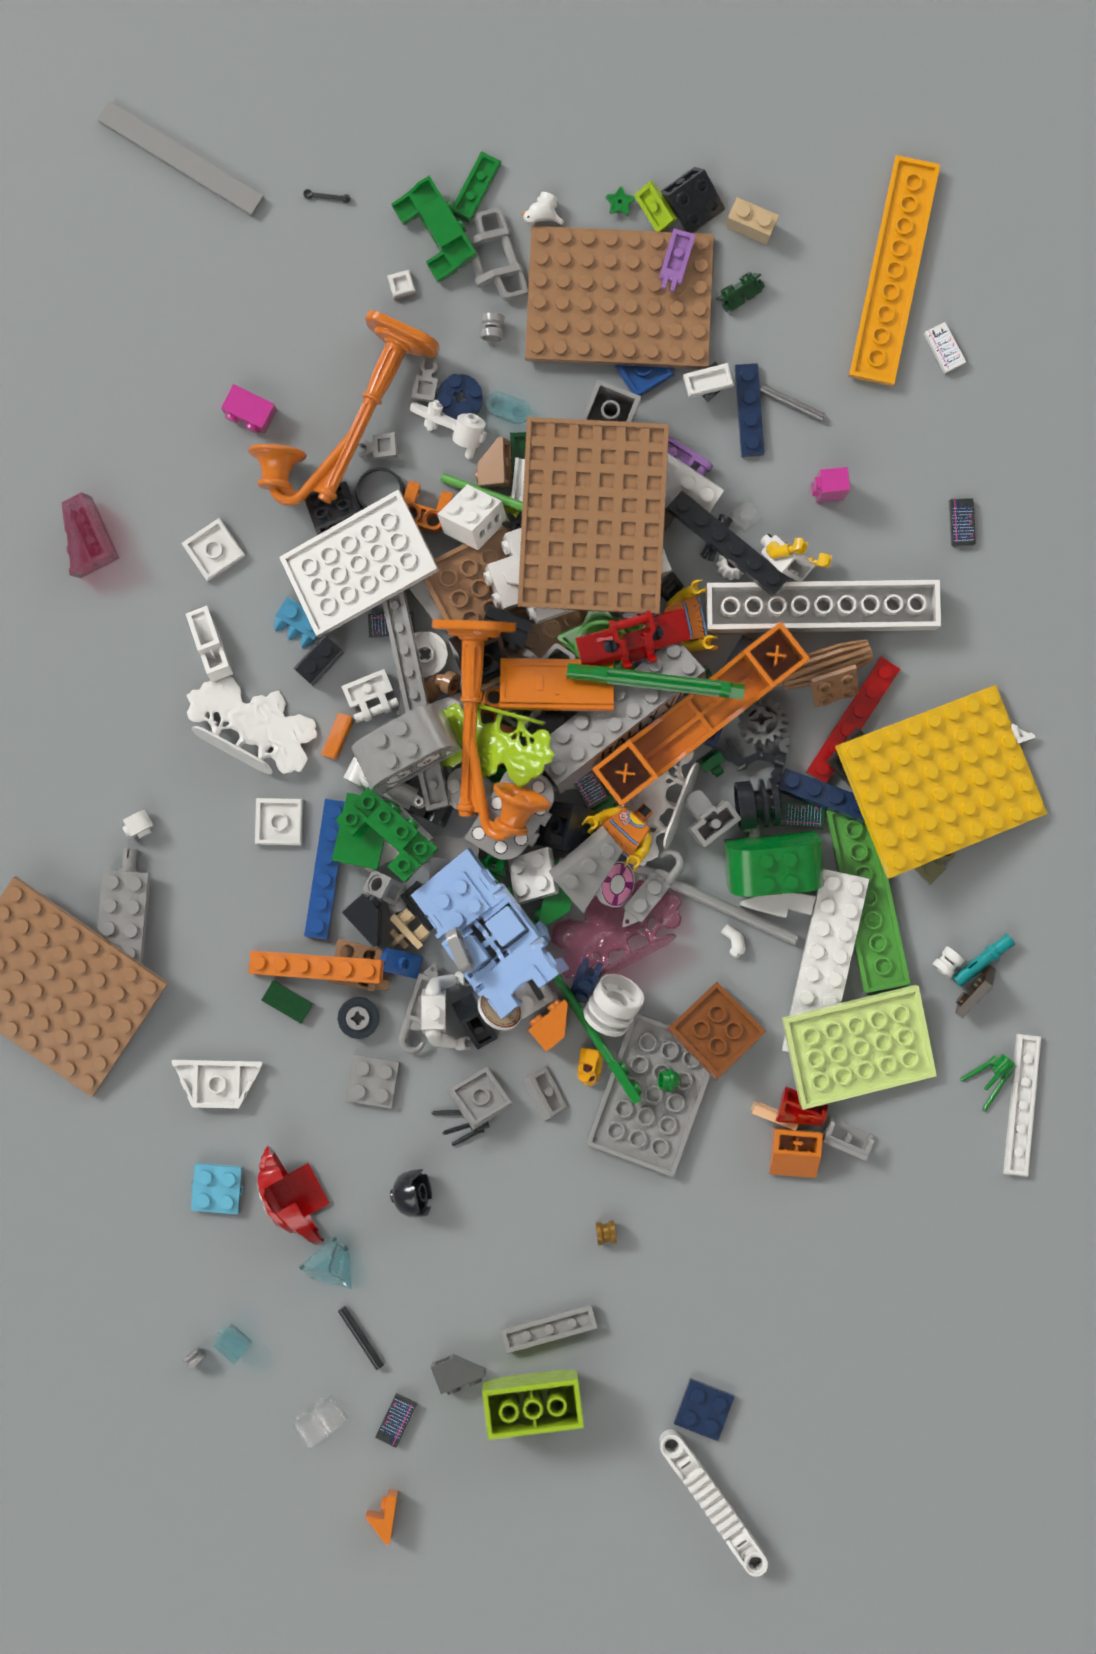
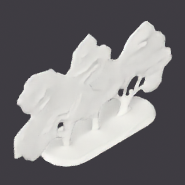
M228 676L215 682H211V680L204 682L199 690H192L187 694L190 702V707L187 711L188 719L193 722L208 721L212 728V732L199 726L191 728L202 740L266 774L273 773L272 768L263 761V759L270 757L276 761L278 770L283 774L291 773L294 770L297 772L302 771L308 758L301 744L308 743L317 737L316 723L313 719L300 714L285 717L283 712L286 702L279 690L269 693L267 697L263 695L254 696L251 702L246 704L242 702L239 685L233 677ZM207 712L210 714L209 719L205 717ZM214 712L220 714L221 722L219 726H216L218 722L213 720ZM224 722H229V725L223 727ZM231 728L237 731L240 738L236 745L219 737L221 730ZM242 745H257L259 747L258 757L241 749ZM273 747V752L267 753L268 749Z
M694 751L680 760L679 766L676 764L673 766L677 770L674 774L677 775L676 778L670 775L667 770L623 806H620L615 801V807L620 806L624 808L627 806L633 813L643 803L653 811L652 815L644 823L649 828H655L656 831L650 832L652 835L650 852L639 864L641 866H645L647 861H652L658 857L657 835L665 833L663 841L665 849H668L673 841L686 807V796L692 791L699 771V763H694L687 778H684L681 766L693 759ZM670 778L673 782L667 783L666 780ZM676 783L683 786L677 804L666 799L667 789ZM666 809H674L669 825L665 827L659 818Z

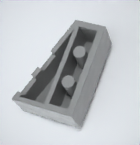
M601 826L555 865L549 873L560 888L584 913L623 850L608 831Z

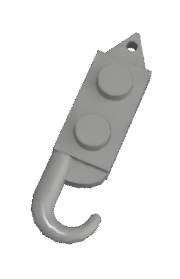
M668 849L660 854V858H664L667 855L675 857L676 865L670 873L657 869L648 876L624 906L622 927L636 922L642 923L682 873L684 858L678 851Z

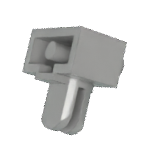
M692 791L686 796L685 805L696 819L686 829L701 847H706L741 820L728 800H722L714 806L703 791Z

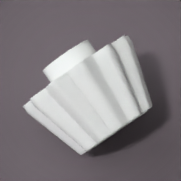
M719 555V561L716 565L719 567L718 573H721L723 578H728L731 581L734 578L740 579V576L744 575L738 568H730L728 566L729 561L722 555Z

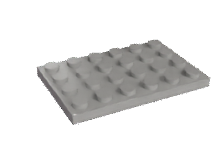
M637 1014L627 1033H625L616 1061L618 1064L623 1061L630 1072L626 1075L631 1083L636 1081L643 1092L639 1095L642 1100L633 1105L617 1078L611 1072L585 1145L674 1177L711 1074L667 1031L670 1025ZM671 1069L679 1074L681 1084L677 1090L665 1092V1090L659 1089L657 1080L660 1071Z

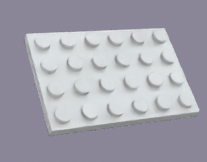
M399 490L279 557L315 635L319 638L439 571Z

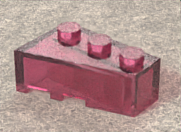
M81 492L61 502L64 530L67 533L68 546H66L70 560V576L82 578L120 559L92 496Z

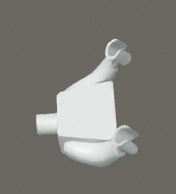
M457 971L455 975L433 977L428 982L426 989H422V1034L426 1035L428 1042L432 1046L443 1048L455 1047L457 1051L471 1049V1047L465 1046V1040H471L469 1036L455 1038L446 1034V989L455 986V984L469 986L470 983L465 981V976L460 971Z

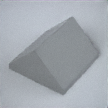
M435 835L433 844L439 850L430 859L429 880L468 848H471L479 859L480 848L466 839Z

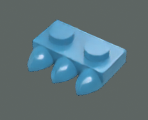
M287 596L275 615L274 630L276 632L281 631L289 625L287 631L288 640L295 639L302 633L301 648L309 647L315 642L317 636L302 605Z

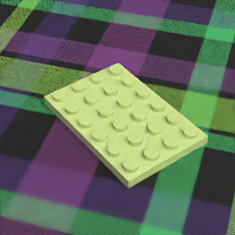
M917 985L782 1017L799 1103L803 1110L937 1076L920 990Z

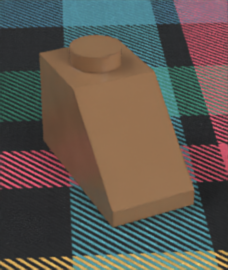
M498 437L478 461V470L475 472L478 486L489 490L512 487L511 442L506 438Z

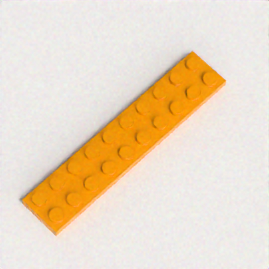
M896 155L894 158L848 377L893 386L895 383L940 164Z

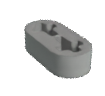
M457 927L447 931L445 937L460 972L464 974L474 970L475 965L461 931Z

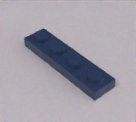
M758 363L735 365L741 457L764 456Z
M785 768L778 785L780 793L865 824L854 793Z

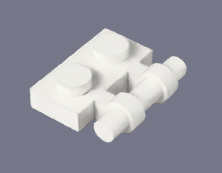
M385 669L341 686L350 708L360 706L361 712L354 714L356 723L363 720L367 722L372 720L373 716L383 712L387 714L392 711L391 709L399 706L396 697L387 700L385 694L393 692ZM379 697L381 704L368 709L366 702Z

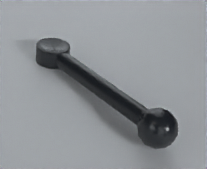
M306 189L303 192L305 199L308 200L312 197L342 200L344 203H349L351 200L348 194L339 196L313 193L310 189Z

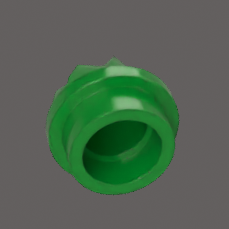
M665 1069V1071H660L657 1081L660 1090L671 1092L677 1090L681 1084L679 1074L671 1069Z

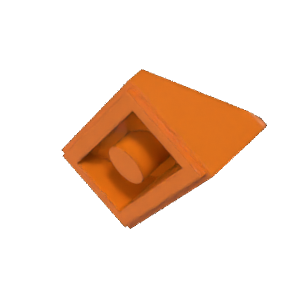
M342 713L337 715L321 752L322 756L334 761L338 760L355 721L352 716Z

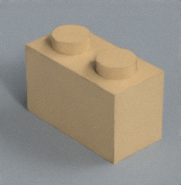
M737 197L728 216L726 228L767 245L779 215Z

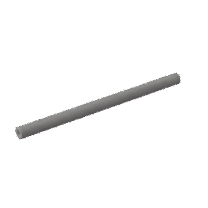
M629 863L628 865L633 870L634 865ZM639 865L635 873L648 878L656 869L647 865ZM676 879L670 886V889L785 942L795 945L797 942L798 934Z

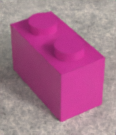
M235 384L232 385L221 407L227 420L236 424L240 421L246 424V429L256 434L258 431L266 433L277 412L274 403Z
M848 467L821 469L816 477H814V482H811V494L816 497V503L844 500L850 491Z

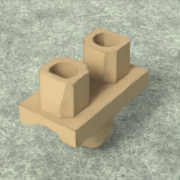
M409 909L403 910L398 915L394 914L390 918L393 924L402 932L399 934L395 929L389 932L395 939L390 944L393 948L400 944L405 950L409 946L404 939L407 937L417 949H420L424 946L423 942L430 935V932L423 924L414 932L407 927L416 918Z

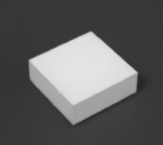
M409 270L387 276L394 300L416 294Z

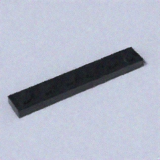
M681 491L667 506L666 510L770 596L774 597L788 581L789 577L781 573L772 563L684 491Z

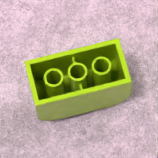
M560 1369L510 1375L490 1379L483 1383L482 1395L488 1440L584 1428L578 1373L576 1370Z

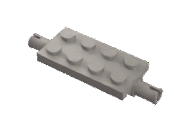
M123 848L122 869H119V871L102 870L97 933L143 964L151 874L139 873L136 870L138 849Z

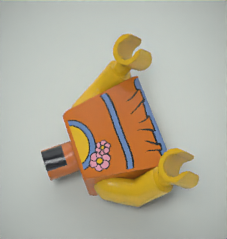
M702 579L694 580L691 586L677 592L666 603V608L663 610V613L684 608L691 640L681 643L689 652L718 649V646H711V641L718 639V637L708 635L700 597L696 595L707 591V588L698 589V584L703 582Z
M644 803L634 813L627 806L624 808L617 806L603 810L594 816H588L582 822V825L589 823L592 826L587 831L589 834L597 826L599 827L596 830L603 826L623 850L622 854L627 858L624 867L629 863L634 865L633 873L637 871L639 864L650 852L652 842L651 829L644 822L652 815L653 811Z

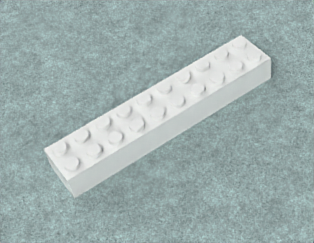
M940 580L786 582L774 597L770 596L755 582L707 583L705 586L707 588L705 592V624L707 633H766L780 621L789 632L937 630L941 626Z

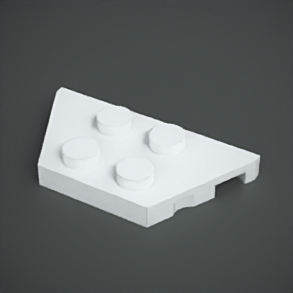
M173 1059L172 1065L179 1075L181 1085L185 1089L192 1107L240 1108L263 1066V1061Z

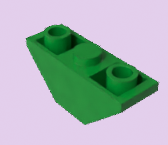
M554 860L555 865L559 863L558 860ZM560 886V893L540 899L543 900L542 908L536 909L533 922L538 923L541 921L547 926L570 911L572 900Z

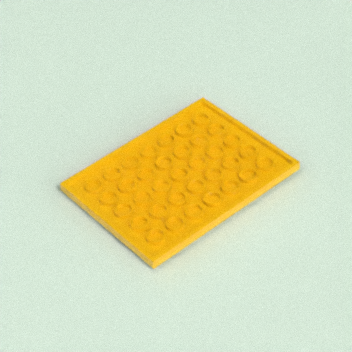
M996 685L835 746L887 879L1048 814L1020 743L1017 744L1011 729V721Z

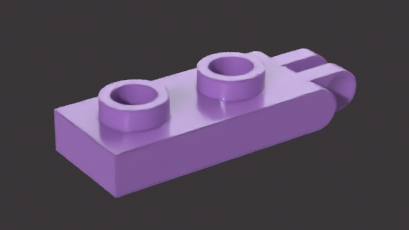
M673 229L659 279L663 280L662 290H665L667 283L670 282L672 283L670 292L674 293L676 285L682 284L696 234Z

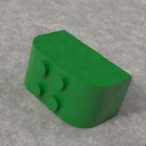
M816 831L723 839L726 885L733 895L755 897L814 891L824 886L821 838Z

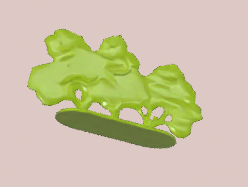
M454 703L447 710H443L462 746L464 711L459 704ZM478 704L476 744L483 778L484 776H491L496 773L500 763L505 764L509 778L518 787L526 785L532 778H537L542 774L544 765L550 763L555 756L549 748L550 734L546 730H538L531 735L525 728V724L529 721L544 725L546 722ZM485 709L496 712V721L486 724L481 723V710ZM503 715L517 718L518 725L514 732L504 733L501 731L500 723ZM520 732H522L523 737L526 736V746L521 745L519 740ZM516 733V739H512V736ZM530 737L534 738L533 744L530 742ZM462 751L442 761V766L455 767L461 763Z

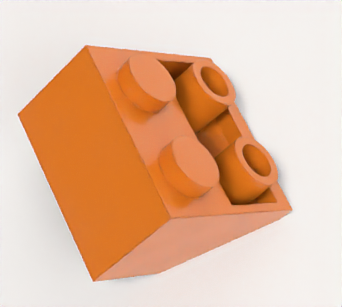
M557 998L547 1006L549 1011L542 1016L539 1013L529 1021L531 1026L528 1028V1031L546 1052L565 1037L568 1004L565 999L560 1001Z
M772 1127L769 1174L816 1178L821 1159L823 1133L815 1130H793L790 1128Z

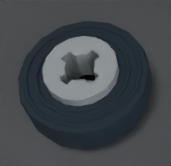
M355 997L342 1004L338 1011L337 1020L339 1028L345 1035L350 1038L362 1039L375 1032L379 1025L380 1016L377 1007L372 1001L367 998Z

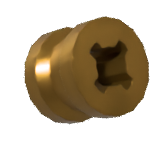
M609 1220L608 1223L604 1224L595 1222L598 1246L607 1242L617 1244L614 1220Z

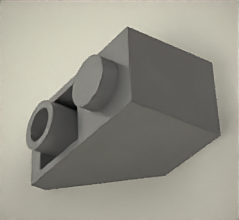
M455 1354L432 1362L431 1370L441 1394L446 1392L448 1395L454 1394L461 1390V1386L468 1383L470 1386L479 1384L483 1381L482 1378L486 1374L484 1367Z

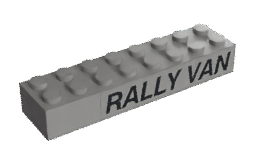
M681 642L662 647L655 653L657 662L649 663L646 660L634 669L635 671L707 679L705 669ZM614 685V711H580L550 734L549 748L555 756L550 763L544 765V775L562 794L629 739L683 700L689 693Z

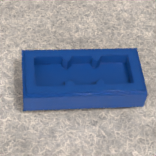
M383 947L380 960H384V972L417 979L423 957Z

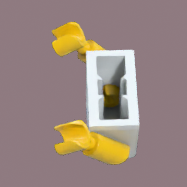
M766 534L761 540V545L764 547L761 554L781 573L798 582H802L816 566L828 568L832 560V556L825 553H819L818 560H815L814 557L807 558L804 554L807 550L808 542H803L804 539L795 538L793 545L777 535L772 536L771 534Z

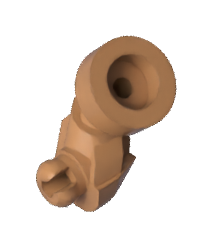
M448 671L445 674H435L425 681L429 703L437 699L440 690L442 693L453 696L460 687L461 676L455 672Z

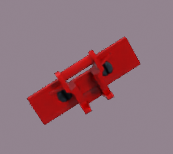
M684 608L652 616L651 611L647 610L645 614L616 622L611 620L609 621L608 629L575 638L581 665L598 666L620 659L624 669L627 670L632 669L631 662L647 659L649 663L657 662V657L653 651L655 649L691 640ZM646 624L643 629L618 635L617 631Z

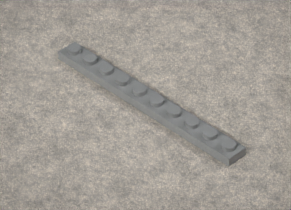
M404 590L382 604L405 713L417 707L429 704ZM442 762L419 774L426 811L451 806Z

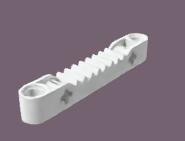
M673 1429L664 1431L660 1435L659 1445L666 1460L685 1486H687L700 1507L705 1511L707 1517L715 1525L717 1531L722 1535L746 1572L754 1577L763 1575L768 1568V1561L763 1549L680 1433ZM670 1439L678 1442L677 1446L673 1449L665 1446V1443ZM759 1557L761 1560L757 1565L749 1564L750 1559Z

